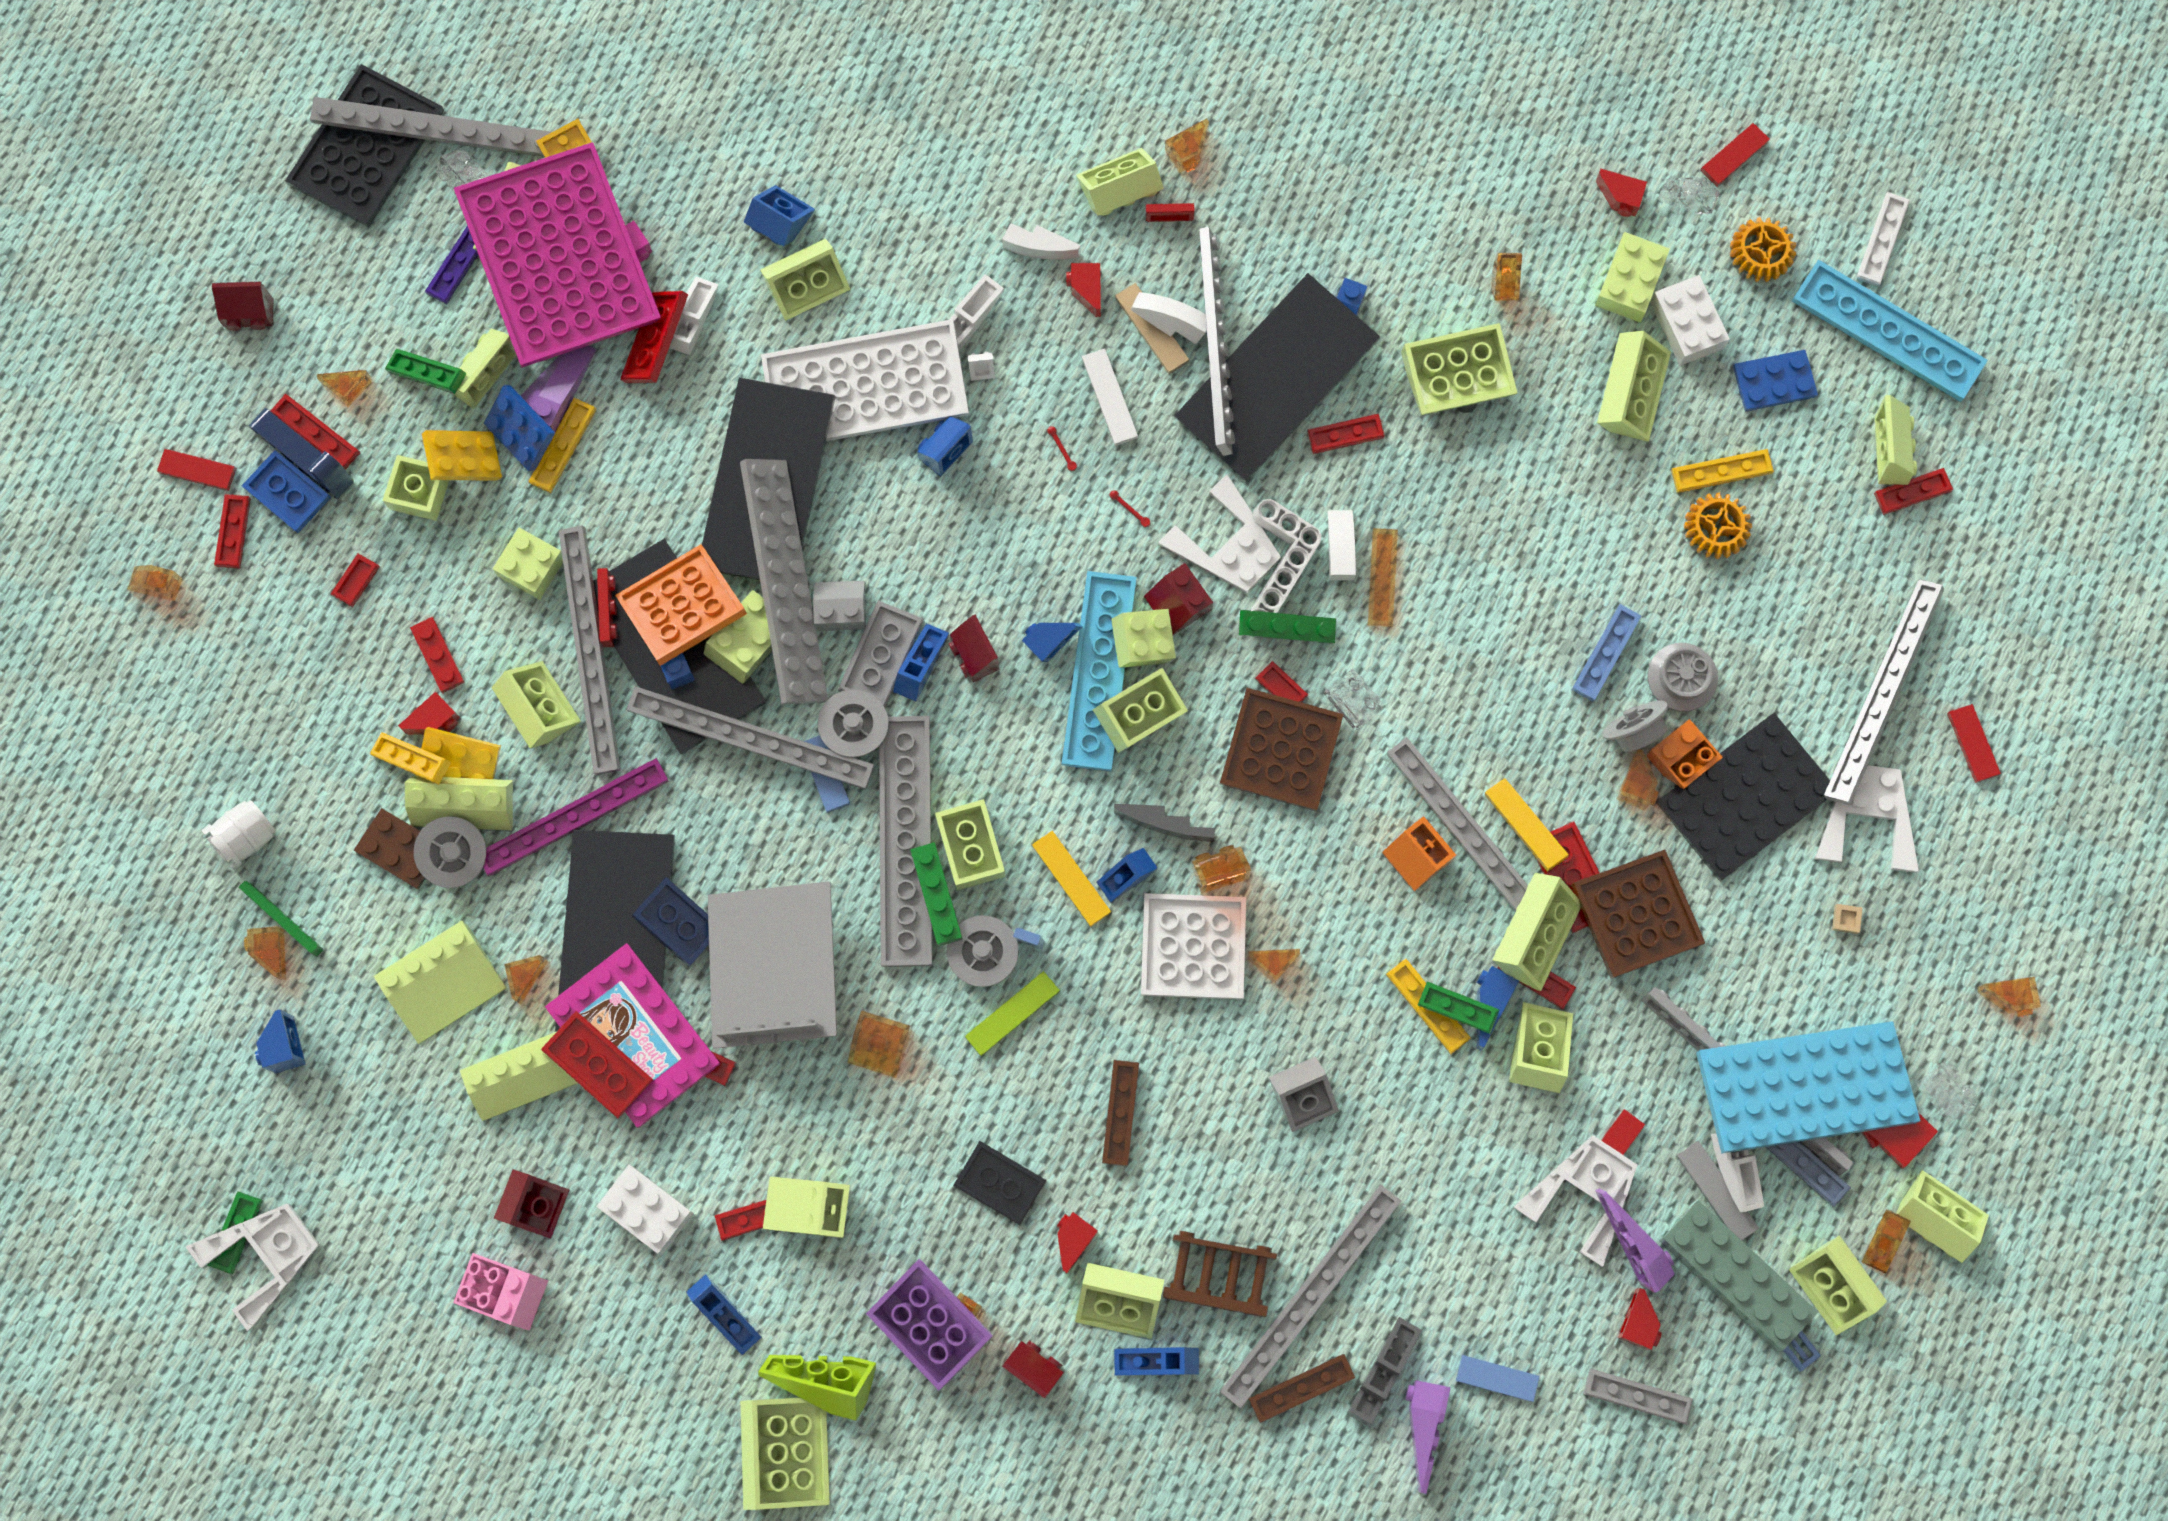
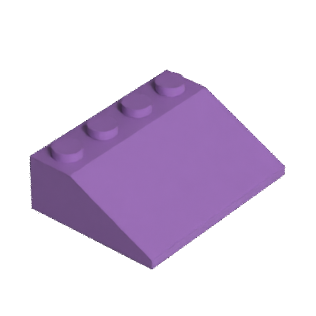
M918 1259L866 1313L938 1391L947 1385L993 1336L921 1259Z

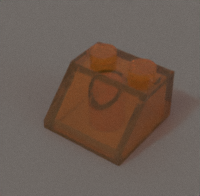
M1234 845L1219 849L1220 853L1210 856L1208 852L1195 857L1196 860L1192 861L1191 866L1200 894L1249 879L1251 868L1241 846L1234 848Z
M861 1010L853 1034L847 1063L897 1078L912 1032L911 1026Z

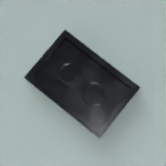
M979 1141L953 1186L1016 1224L1021 1225L1047 1180Z

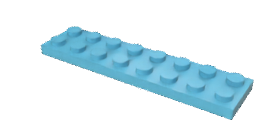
M1819 259L1792 299L1793 303L1960 402L1965 398L1988 361Z
M1087 571L1080 622L1083 627L1079 630L1062 766L1112 772L1115 747L1092 709L1122 692L1125 667L1119 668L1111 619L1121 613L1133 611L1137 577Z

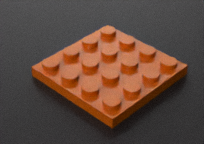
M701 544L615 595L660 666L747 614Z

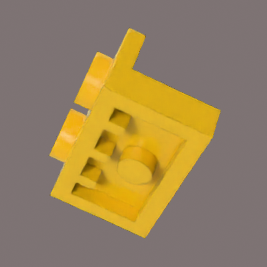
M579 119L536 140L545 158L592 142Z

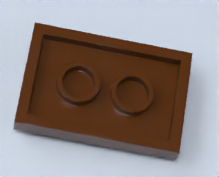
M381 808L354 848V851L418 890L425 881L414 860V845L420 831Z

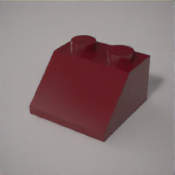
M261 281L212 283L217 317L224 328L231 331H239L241 327L264 330L266 326H273L274 298Z
M1186 563L1165 575L1144 595V599L1152 610H1169L1172 636L1213 609V601Z
M976 614L969 617L950 633L952 642L948 643L954 657L959 655L962 661L959 667L965 678L970 677L974 683L1000 670L998 657Z
M512 1169L494 1219L551 1239L570 1189Z
M1029 1340L1027 1344L1021 1341L1002 1367L1046 1399L1064 1374L1060 1370L1063 1365L1052 1356L1048 1360L1041 1356L1039 1353L1042 1349Z

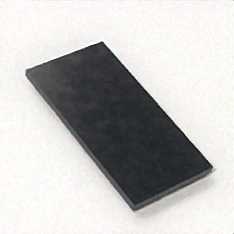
M1307 273L1226 360L1230 371L1227 385H1229L1232 399L1229 400V407L1233 413V422H1230V426L1235 436V444H1232L1233 454L1223 456L1216 446L1211 377L1183 405L1174 417L1247 482L1380 340V336Z
M739 377L702 541L703 548L720 573L760 580L740 462L744 459L787 461L799 536L803 549L834 407V394Z
M665 538L610 570L609 572L611 576H615L616 590L612 591V600L616 601L617 614L613 615V624L617 625L618 638L614 639V647L639 688L737 720L767 703L751 676L742 684L704 655L706 642L712 635L683 652L695 680L673 690L670 688L661 666L615 596L677 559ZM595 579L593 583L599 617L598 580ZM661 723L681 755L708 739L707 737Z
M573 830L558 996L626 943L663 988L666 947L631 915L664 878L667 877L672 882L675 835ZM556 1022L555 1031L557 1032L560 1026Z

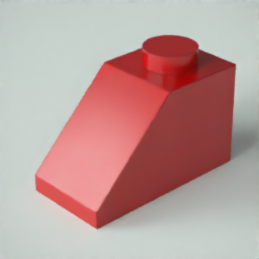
M1600 168L1596 183L1612 210L1617 211L1619 215L1624 217H1630L1631 215L1636 217L1647 182Z
M1071 263V272H1066V286L1071 287V294L1095 317H1101L1100 263Z
M434 692L398 726L407 735H424L427 727L450 732L457 726V720L460 717Z
M1074 1212L1070 1216L1065 1214L1056 1226L1060 1229L1057 1235L1062 1269L1066 1274L1069 1273L1098 1233L1097 1229Z
M1642 1288L1635 1289L1618 1338L1643 1349L1652 1350L1653 1346L1657 1347L1661 1339L1662 1332L1659 1331L1661 1324L1646 1291Z

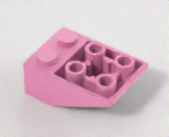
M472 1253L453 1303L509 1325L530 1331L549 1280Z

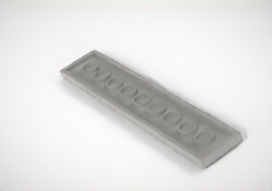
M744 459L740 462L781 704L824 703L828 700L816 627L814 625V615L787 461Z
M930 716L888 717V731L885 739L879 746L881 967L932 966V924L910 850L931 843Z

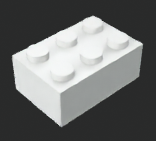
M1700 275L1654 293L1650 301L1651 306L1679 366L1725 349L1730 338Z
M631 1165L626 1167L596 1206L659 1255L664 1254L694 1214Z

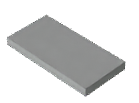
M878 600L838 691L862 690L874 695L886 707L895 686L897 672L909 654L924 619Z

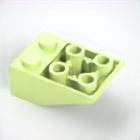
M769 1177L763 1229L843 1238L850 1185Z

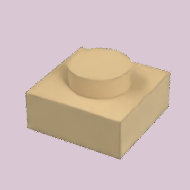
M1836 904L1834 906L1832 930L1853 934L1860 933L1862 907Z

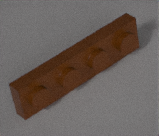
M1113 1061L1102 1164L1128 1167L1139 1070L1138 1062Z
M1342 1354L1248 1399L1259 1423L1340 1386L1354 1379L1355 1376L1345 1354Z

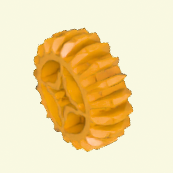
M1761 217L1757 218L1755 222L1750 219L1746 225L1742 224L1738 231L1734 233L1733 240L1730 243V248L1732 249L1730 257L1735 258L1732 262L1733 266L1741 265L1738 269L1739 273L1744 272V270L1748 272L1746 274L1747 279L1753 274L1755 275L1756 282L1762 276L1765 282H1768L1771 277L1776 280L1780 274H1786L1788 268L1793 265V259L1796 256V251H1794L1796 242L1791 241L1793 234H1786L1787 226L1779 227V220L1772 224L1770 217L1765 222L1762 221ZM1753 235L1757 236L1754 243H1751L1750 246H1745L1747 238ZM1781 253V259L1770 264L1771 256Z
M1720 492L1716 493L1714 498L1710 493L1705 496V500L1700 497L1697 499L1696 504L1690 506L1691 512H1687L1685 515V519L1688 521L1684 523V528L1689 530L1686 532L1685 537H1693L1689 544L1690 546L1699 545L1696 550L1697 553H1700L1703 549L1707 550L1705 553L1706 558L1710 557L1712 552H1714L1716 559H1719L1721 554L1725 558H1729L1731 552L1737 554L1740 551L1739 547L1744 548L1747 544L1746 539H1749L1751 536L1748 530L1752 528V524L1747 522L1751 518V514H1743L1746 506L1739 508L1737 506L1739 499H1735L1733 502L1729 501L1730 494H1727L1724 499H1722ZM1719 509L1717 515H1702L1707 510ZM1727 513L1732 516L1735 523L1731 522L1728 519ZM1721 517L1719 522L1721 524V529H1719L1716 533L1717 528L1715 527V523ZM1701 528L1707 530L1709 538L1703 534ZM1731 535L1735 537L1728 542H1717L1720 536L1729 537Z

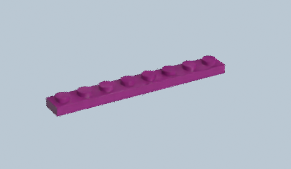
M655 758L486 847V858L483 865L486 874L489 877L573 833V830H578L669 782L658 759Z

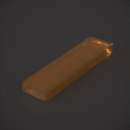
M1373 528L1368 626H1393L1398 530Z

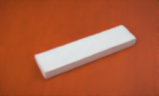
M1889 192L1885 194L1856 276L1857 280L1877 287L1880 286L1908 208L1909 199Z
M1105 348L1082 356V361L1114 445L1117 446L1137 439L1136 429Z

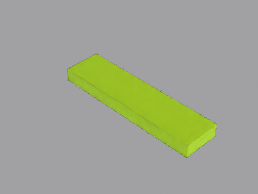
M1043 971L966 1034L965 1038L978 1054L983 1056L1057 995L1060 990Z

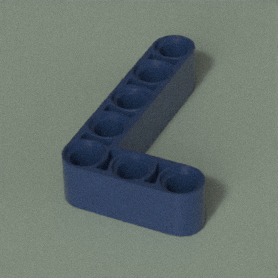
M264 408L248 425L273 448H277L290 462L295 463L301 471L310 478H313L328 493H332L337 500L354 482L335 458L326 451L323 453L318 451L267 408Z

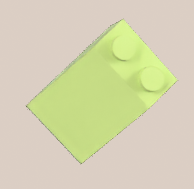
M1523 1002L1511 1059L1509 1082L1560 1093L1568 1077L1573 1013Z

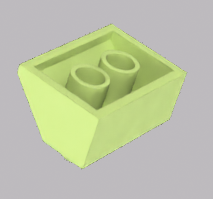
M1142 148L1076 175L1091 209L1097 216L1108 215L1118 207L1130 206L1136 200L1143 197H1152L1158 191L1164 189L1156 162Z
M826 239L760 270L785 321L851 290L836 254Z
M490 329L487 334L485 333L480 337L478 346L474 351L468 353L463 359L460 369L467 374L457 392L453 395L473 409L516 357L509 335Z
M1885 395L1875 415L1878 484L1908 485L1911 478L1917 473V462L1913 461L1916 442L1911 437V431L1914 429V417L1910 416L1909 406L1891 395Z
M543 661L507 670L491 687L530 749L549 743L581 722Z
M1922 1170L1901 1201L1895 1218L1900 1220L1904 1226L1910 1227L1922 1235L1926 1241L1944 1250L1948 1256L1963 1263L1980 1244L1989 1215Z
M1840 1235L1822 1245L1789 1269L1835 1335L1875 1314L1887 1302Z
M1087 1263L1075 1322L1152 1339L1164 1280Z

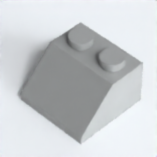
M864 580L815 583L813 612L816 631L866 628Z
M1316 1056L1269 1077L1274 1094L1292 1132L1339 1112L1327 1074Z

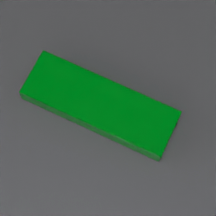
M1428 981L1418 1002L1419 1007L1491 1034L1500 1011L1497 1008Z
M237 1191L221 1231L255 1218L263 1200ZM243 1237L208 1263L207 1266L233 1274L247 1239Z

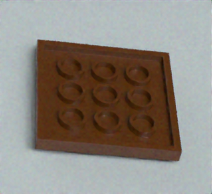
M1246 688L1220 785L1317 811L1344 714Z
M1666 850L1571 884L1575 895L1579 899L1581 910L1611 979L1705 944Z

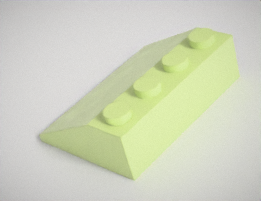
M1500 323L1407 343L1402 348L1401 354L1406 374L1421 415L1517 394Z
M463 921L455 924L374 976L384 995L418 1044L506 989L505 984L471 929Z
M802 1398L740 1401L743 1510L830 1505L826 1411Z

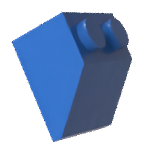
M774 185L752 198L744 223L749 225L753 231L762 233L770 238L773 243L784 247L794 241L815 209L777 185Z
M951 416L946 421L942 420L934 429L935 433L929 439L925 438L919 444L917 451L919 460L940 477L973 443L971 426Z
M281 1009L276 1010L256 1042L258 1051H255V1057L258 1065L262 1066V1068L274 1073H280L306 1065L294 1016Z

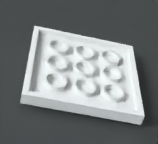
M1145 893L1141 996L1243 1000L1246 897Z

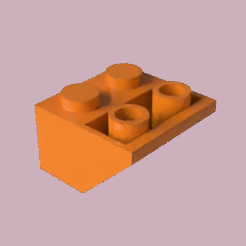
M1690 719L1652 748L1646 755L1664 777L1682 789H1685L1723 758Z
M1424 816L1405 830L1382 852L1414 892L1450 864L1456 857L1454 851Z

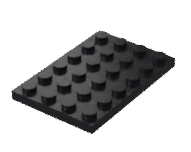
M360 64L338 98L340 101L442 115L444 111L441 105L363 64ZM321 124L285 182L287 185L369 228L425 140Z
M1772 713L1722 751L1720 755L1723 758L1685 789L1677 785L1656 802L1720 882L1827 800L1824 794L1831 780L1775 713Z

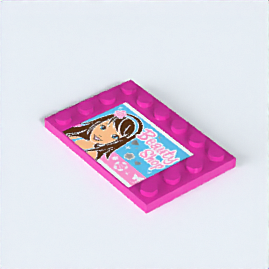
M627 943L545 1006L560 1028L575 1011H578L654 1079L625 1111L638 1129L721 1064Z

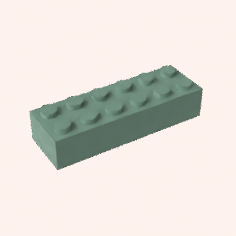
M1699 1200L1659 1240L1776 1352L1783 1351L1818 1313L1813 1306Z

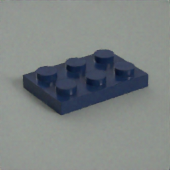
M667 877L663 879L631 915L688 967L692 965L709 945L708 914Z

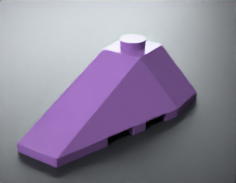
M585 346L559 355L521 395L554 432L569 408L597 350L596 348Z
M1600 1188L1595 1190L1639 1283L1654 1293L1660 1291L1675 1274L1671 1267L1674 1265L1670 1254L1667 1251L1664 1252L1606 1191Z
M1415 1380L1413 1385H1408L1405 1400L1410 1401L1409 1414L1418 1492L1426 1494L1434 1464L1432 1451L1436 1450L1440 1439L1437 1427L1438 1424L1440 1425L1441 1422H1444L1451 1387Z

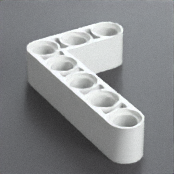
M1265 499L1253 511L1255 522L1290 544L1260 593L1251 611L1277 613L1320 544L1321 533L1315 526L1276 501ZM1261 508H1268L1271 512V517H1264L1261 513ZM1282 521H1288L1292 525V531L1285 530L1282 526ZM1303 534L1310 535L1313 539V544H1306L1303 540ZM1291 554H1295L1300 558V565H1295L1291 562ZM1278 575H1284L1287 578V586L1279 583ZM1266 595H1270L1275 599V606H1269L1266 603Z

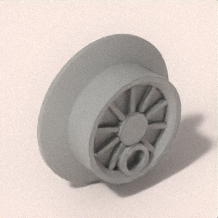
M1674 643L1662 648L1651 660L1648 668V684L1654 697L1658 701H1665L1668 704V708L1683 712L1693 711L1704 706L1714 695L1718 684V672L1712 658L1700 647L1689 643Z
M862 690L841 691L829 698L821 708L818 716L819 735L823 743L831 751L841 756H865L876 750L885 739L888 731V715L883 704L874 695Z
M1659 700L1645 703L1638 707H1631L1621 717L1611 722L1604 729L1602 735L1606 740H1617L1624 752L1643 748L1666 733L1668 726L1662 715L1667 711L1668 704L1665 701Z
M458 817L438 818L428 823L416 838L414 845L415 864L422 876L434 885L445 888L463 886L480 873L485 863L486 846L480 831L465 819Z
M983 915L974 916L961 922L959 927L963 939L947 944V958L954 974L965 983L977 987L992 986L1007 978L1013 971L1018 959V943L1013 937L1014 933L1010 927L995 917Z

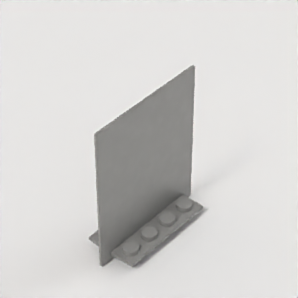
M831 882L768 887L765 889L708 895L712 1048L765 1043L775 1044L799 1040L803 1043L804 1039L837 1036Z

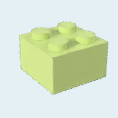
M397 455L383 502L389 510L437 521L449 480H431L427 462Z
M518 528L494 565L493 570L501 579L540 600L563 564L562 552L527 531Z
M1168 609L1126 612L1111 619L1119 668L1164 664L1176 658Z

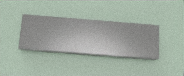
M1699 1141L1676 1155L1721 1222L1739 1239L1743 1240L1759 1229L1748 1211H1739L1721 1172Z
M1589 1368L1583 1392L1587 1396L1687 1425L1693 1401L1692 1398L1591 1368Z

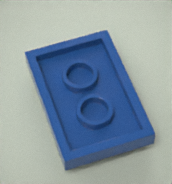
M1806 350L1733 365L1745 412L1816 398L1818 396Z
M504 385L484 421V425L528 471L536 470L555 434L551 427L511 385Z
M276 450L241 485L297 534L331 499L328 493Z

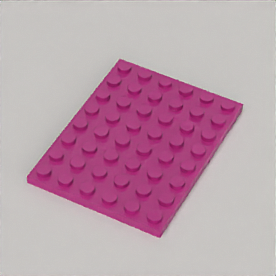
M593 142L454 187V192L521 368L656 323L661 319Z

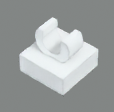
M984 352V354L978 355L972 353L968 356L971 381L995 378L992 353Z

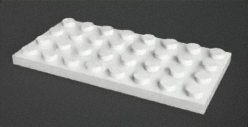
M953 319L761 354L765 382L835 395L826 441L946 420L950 416L957 418L969 415Z

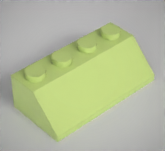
M1645 331L1619 334L1597 423L1609 432L1649 441L1671 351Z
M412 776L405 782V809L411 826L425 827L428 823L438 818L458 817L469 821L477 829L512 831L513 780L443 777L438 785L422 777Z
M1539 873L1534 874L1493 958V961L1504 973L1539 991L1542 990L1581 909L1579 899L1560 877Z
M555 1033L459 1070L467 1093L482 1121L578 1084L541 1050Z

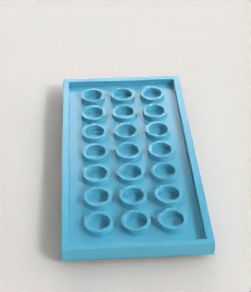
M1893 1021L1704 1049L1696 1052L1721 1154L1909 1125L1920 1121Z

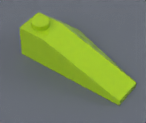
M769 1355L758 1371V1376L832 1415L857 1421L868 1401L876 1370V1362L852 1356H843V1362H827V1356H818V1360L804 1361L801 1355Z

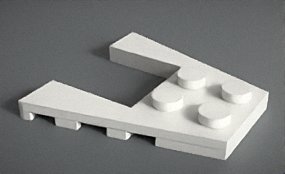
M1226 474L1209 491V494L1244 526L1212 558L1176 525L1158 542V545L1170 550L1184 560L1192 562L1206 572L1214 574L1237 589L1248 593L1281 559V556L1263 528L1255 522L1250 508Z
M1868 765L1851 805L1835 802L1820 846L1815 855V860L1842 862L1846 814L1895 820L1891 870L1917 873L1918 864L1901 770Z
M1592 1135L1524 1196L1514 1208L1537 1222L1564 1179L1598 1202L1600 1200L1595 1190L1600 1188L1606 1191L1623 1208L1637 1164ZM1604 1213L1580 1250L1582 1254L1602 1267L1604 1266L1615 1232L1606 1213Z
M290 1203L186 1246V1249L200 1268H203L245 1237L275 1277L232 1309L247 1331L252 1329L320 1245Z

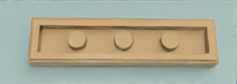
M1134 283L1116 294L1115 299L1166 372L1171 374L1189 363V358L1173 335L1170 337L1131 311L1139 292L1142 293L1137 284Z

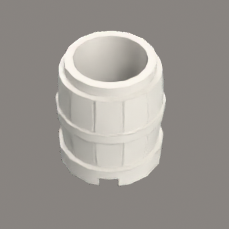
M251 800L247 803L244 801L230 811H226L212 826L209 824L201 830L205 835L209 832L211 836L207 840L225 861L229 862L231 860L233 862L230 865L233 870L242 864L241 861L260 851V848L273 838L272 834L276 832L268 819Z

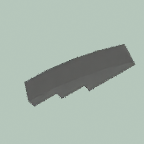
M1114 804L1115 814L1136 825L1161 834L1187 840L1214 842L1215 828L1190 827V817L1165 816V806Z
M1400 1317L1397 1319L1355 1396L1347 1415L1368 1427L1373 1424L1383 1402L1386 1400L1422 1332L1421 1329Z

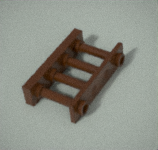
M1180 1231L1179 1235H1173L1172 1241L1180 1242L1173 1283H1170V1287H1164L1162 1298L1260 1317L1267 1316L1268 1306L1263 1305L1261 1295L1267 1260H1276L1277 1258L1276 1253H1271L1272 1248L1257 1245L1255 1250L1194 1238L1195 1233ZM1190 1244L1206 1247L1200 1284L1195 1292L1186 1291V1286L1183 1285ZM1216 1249L1232 1252L1225 1293H1222L1221 1297L1212 1296L1211 1290H1209ZM1242 1254L1257 1257L1251 1297H1248L1247 1302L1238 1301L1237 1295H1235Z

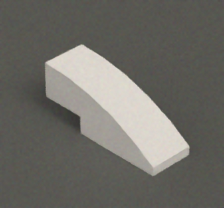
M1011 223L1002 239L1004 249L1033 258L1071 259L1078 258L1081 254L1079 244L1038 225L1033 233Z
M986 274L954 309L955 313L949 319L954 321L959 350L979 328L1004 291L1002 286Z
M695 277L687 292L689 295L670 344V349L687 355L691 354L714 302L718 284Z
M1139 292L1131 307V311L1170 337L1176 331L1194 344H1197L1207 331L1206 314L1171 298Z
M1328 510L1329 580H1354L1356 576L1352 510Z
M1711 1134L1719 1168L1739 1211L1747 1212L1764 1207L1755 1155H1749L1748 1150L1721 1154L1717 1134Z

